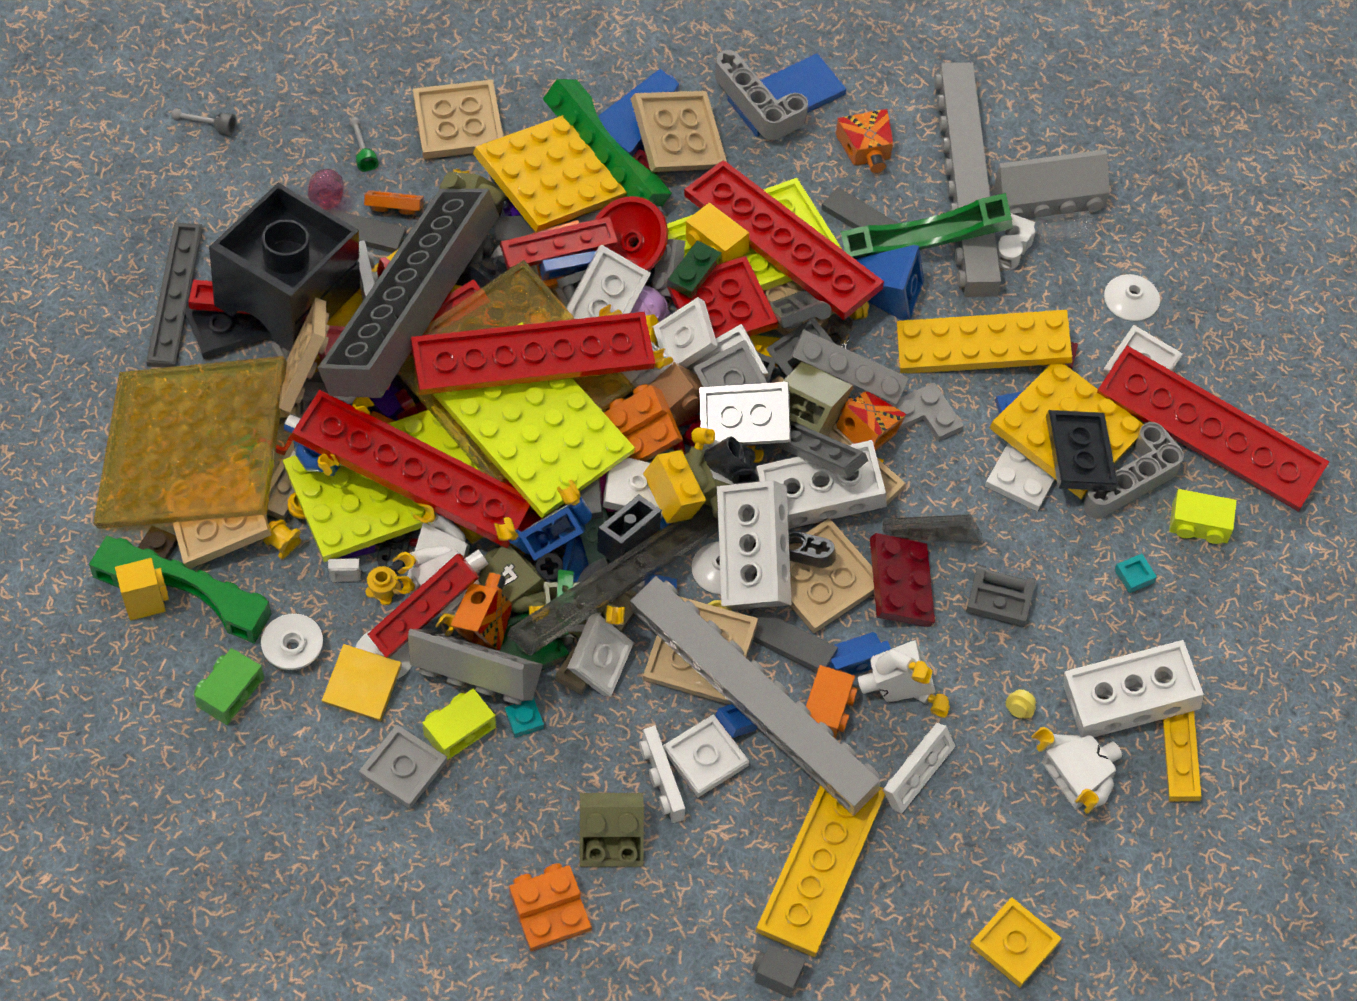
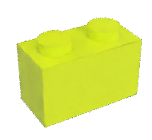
M1178 489L1172 503L1169 532L1176 533L1181 538L1196 537L1206 539L1207 542L1212 544L1228 543L1234 528L1237 500Z
M473 688L467 693L463 692L456 695L450 704L443 709L432 711L425 718V721L422 722L423 733L432 746L447 756V760H449L495 729L496 718L495 714Z

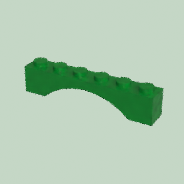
M556 79L543 97L544 102L557 117L563 116L576 129L579 137L585 144L589 145L594 151L595 156L627 192L625 197H641L649 200L656 206L662 207L672 195V192L657 174L639 163L614 140L600 121L594 108L593 98L577 79Z
M1003 193L978 199L955 210L924 219L887 225H867L841 231V237L845 252L854 259L911 245L919 246L920 250L1013 229L1007 195Z
M107 535L89 563L93 578L120 588L115 570L116 566L152 558L154 568H161L166 586L186 591L201 599L220 618L227 633L253 644L257 641L272 615L269 601L261 594L255 592L250 594L240 590L232 582L226 581L223 583L213 579L205 571L199 570L196 572L191 570L178 560L172 559L169 561L164 559L151 549L142 550L137 548L124 538L115 539Z

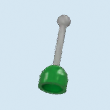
M352 117L349 124L354 128L361 149L356 154L357 167L361 172L375 170L379 165L377 155L372 149L365 147L359 128L360 120L357 117Z

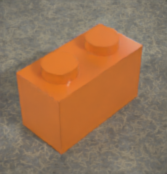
M819 665L806 707L811 712L810 716L817 723L820 721L825 723L834 733L832 737L836 739L838 731L845 732L849 715L844 712L847 705L853 706L858 688L853 687L854 675Z

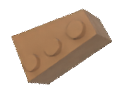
M674 362L649 384V386L653 385L662 390L677 427L700 412V388H703V385L696 373Z

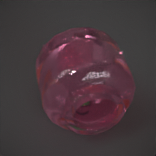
M331 169L316 171L311 176L308 184V197L310 201L323 209L336 207L344 195V181L342 177Z

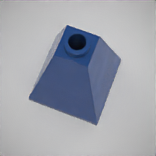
M911 245L855 259L884 281L883 289L867 302L900 320H911L924 283L919 246Z

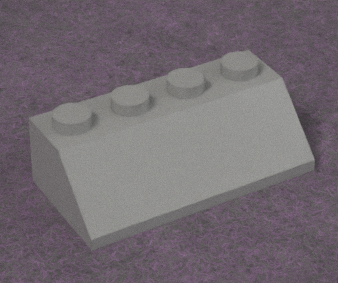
M1098 150L999 163L992 196L1006 193L1011 214L1025 219L1033 217L1043 219L1049 215L1056 214L1071 215L1075 212L1086 210L1090 212L1099 211L1106 207L1110 193L1107 151Z
M431 629L409 630L410 665L419 667L420 674L434 678L437 677V674L448 677V683L463 687L465 683L476 685L475 691L493 695L495 691L504 694L503 700L515 704H521L522 700H533L543 664L457 637H447L444 633Z

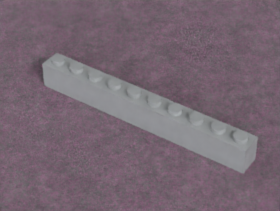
M941 63L940 72L935 74L934 77L935 90L940 91V95H937V111H942V116L939 119L940 132L945 133V137L942 138V153L947 154L948 158L945 159L944 172L945 175H950V181L947 182V196L952 197L953 203H950L949 211L978 199L990 197L973 63ZM995 233L957 241L958 248H955V263L960 264L961 270L958 271L957 281L958 287H963L964 297H997L1001 277Z
M655 576L630 600L632 612L854 816L880 790L879 773L870 764L866 763L863 765L856 758L855 751L847 743L843 742L840 744L832 737L834 735L832 730L821 721L817 723L810 716L811 712L802 702L797 701L795 703L787 696L789 693L780 682L776 680L772 682L765 676L766 671L755 660L750 662L743 655L744 651L735 641L731 640L728 642L721 635L722 631L713 621L709 620L706 622L699 615L700 611L691 601L687 600L684 602L678 596L677 589L670 582L665 581L663 583Z

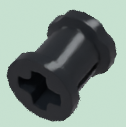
M552 550L538 558L536 562L537 573L546 580L557 578L558 570H563L562 556ZM548 557H551L552 562L558 563V565L554 566V572H549L548 568H542L541 566L545 564Z

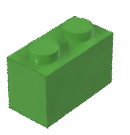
M231 648L225 656L222 655L217 659L213 671L207 679H202L197 684L194 691L197 707L228 725L264 680L262 666Z

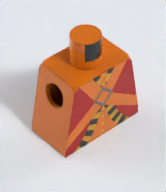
M887 109L838 118L835 134L853 165L857 166L868 163L872 173L882 172L886 168L884 160L891 158L893 147Z
M865 391L855 399H852L850 396L848 397L836 425L854 444L872 440L876 451L897 434L907 414L874 394Z
M489 573L485 586L473 583L467 588L451 623V626L467 641L500 651L512 609V603L502 594L506 582L505 577L496 573Z

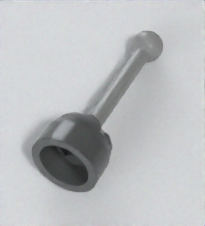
M174 109L171 113L172 118L175 120L183 118L214 124L217 132L229 136L233 134L237 123L235 114L220 113L215 119L182 113L179 109Z

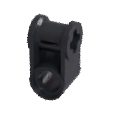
M728 436L705 450V461L712 471L719 473L734 484L757 481L758 474L753 465L756 458L755 451L740 443L735 437Z

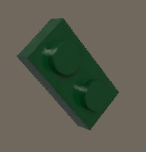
M697 240L667 279V286L692 298L720 262L722 252Z

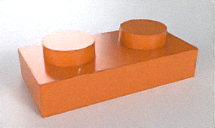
M371 190L365 194L364 205L372 206L371 210L386 212L388 208L399 209V213L415 214L416 211H420L423 208L424 196Z

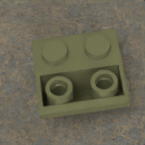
M803 361L782 381L789 384L790 420L829 436L854 386Z
M580 793V867H643V793Z

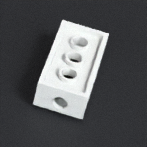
M872 440L849 445L865 452L868 458V462L849 478H845L800 457L756 466L759 482L774 480L786 485L788 529L822 522L828 518L835 519L887 507L886 491Z
M770 480L717 486L721 605L733 610L791 605L786 485Z
M1184 640L1064 671L1063 687L1081 737L1088 735L1098 737L1201 709L1204 696Z

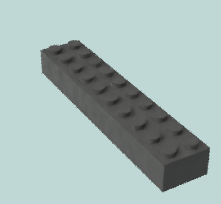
M489 189L438 190L318 366L329 396L381 398L412 351L411 337L422 336L498 219L499 215Z

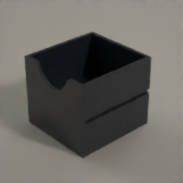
M279 182L209 246L214 306L230 316H234L238 311L253 315L266 326L274 342L289 352L295 343L315 297L326 301V313H329V320L360 289V262L357 261L359 259V230Z

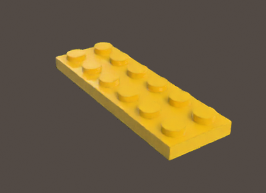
M1067 310L897 321L900 373H929L1072 363Z
M820 785L756 927V933L816 957L885 798L884 788L880 787V790L853 816Z

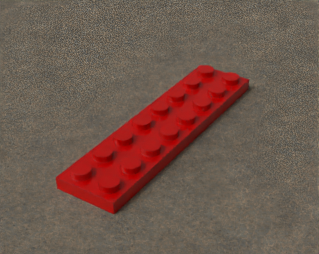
M722 160L684 189V197L700 209L711 203L748 231L750 248L816 299L830 305L831 310L843 320L883 289L884 281L725 160Z
M645 312L411 337L419 395L654 369L655 358Z
M1128 345L1097 390L1098 394L1112 400L1131 415L1145 423L1155 422L1160 424L1174 440L1298 512L1330 462Z
M320 389L291 434L290 439L319 454H326L333 461L334 459L330 454H334L341 465L418 504L431 506L434 512L505 548H508L510 542L509 540L501 541L498 539L494 523L499 525L505 524L504 518L510 517L515 530H518L531 507L515 488L363 411L355 409V407L334 396H329L328 393Z

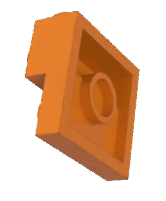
M649 384L636 387L633 390L634 395L626 400L619 398L609 404L610 409L604 412L635 447L634 453L627 458L644 462L683 441L662 390L653 385L649 386Z
M560 863L552 864L544 869V874L532 878L531 874H523L513 880L514 884L509 885V895L530 952L592 931L590 921L581 901V893L570 865L562 867Z

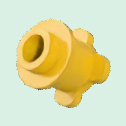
M280 519L269 523L272 535L263 538V541L266 545L274 546L279 551L278 557L283 560L301 544L302 539L300 538L301 531L298 528L291 530L286 526V521Z
M380 566L370 571L367 576L368 587L365 590L366 596L379 600L384 606L390 605L392 597L395 595L393 590H401L400 582L394 579L397 576L395 571L385 566Z

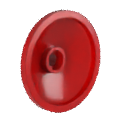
M623 197L609 203L595 218L599 219L610 216L618 243L617 246L608 249L646 271H650L659 262L667 246L668 226L663 213L652 202L641 197ZM636 240H639L637 246L633 247V243Z

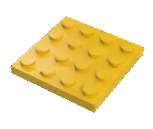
M563 116L475 146L473 155L536 233L603 208L609 203L625 197L627 193L621 184L614 179L607 167L595 156L594 151L589 145L585 144L579 137L576 129Z
M1050 364L992 421L989 429L1057 480L1046 421L1048 410L1104 413L1114 464L1136 443L1140 429L1144 424L1129 412L1116 405L1112 400L1098 394L1096 387L1067 365ZM1068 489L1080 499L1088 492V490Z

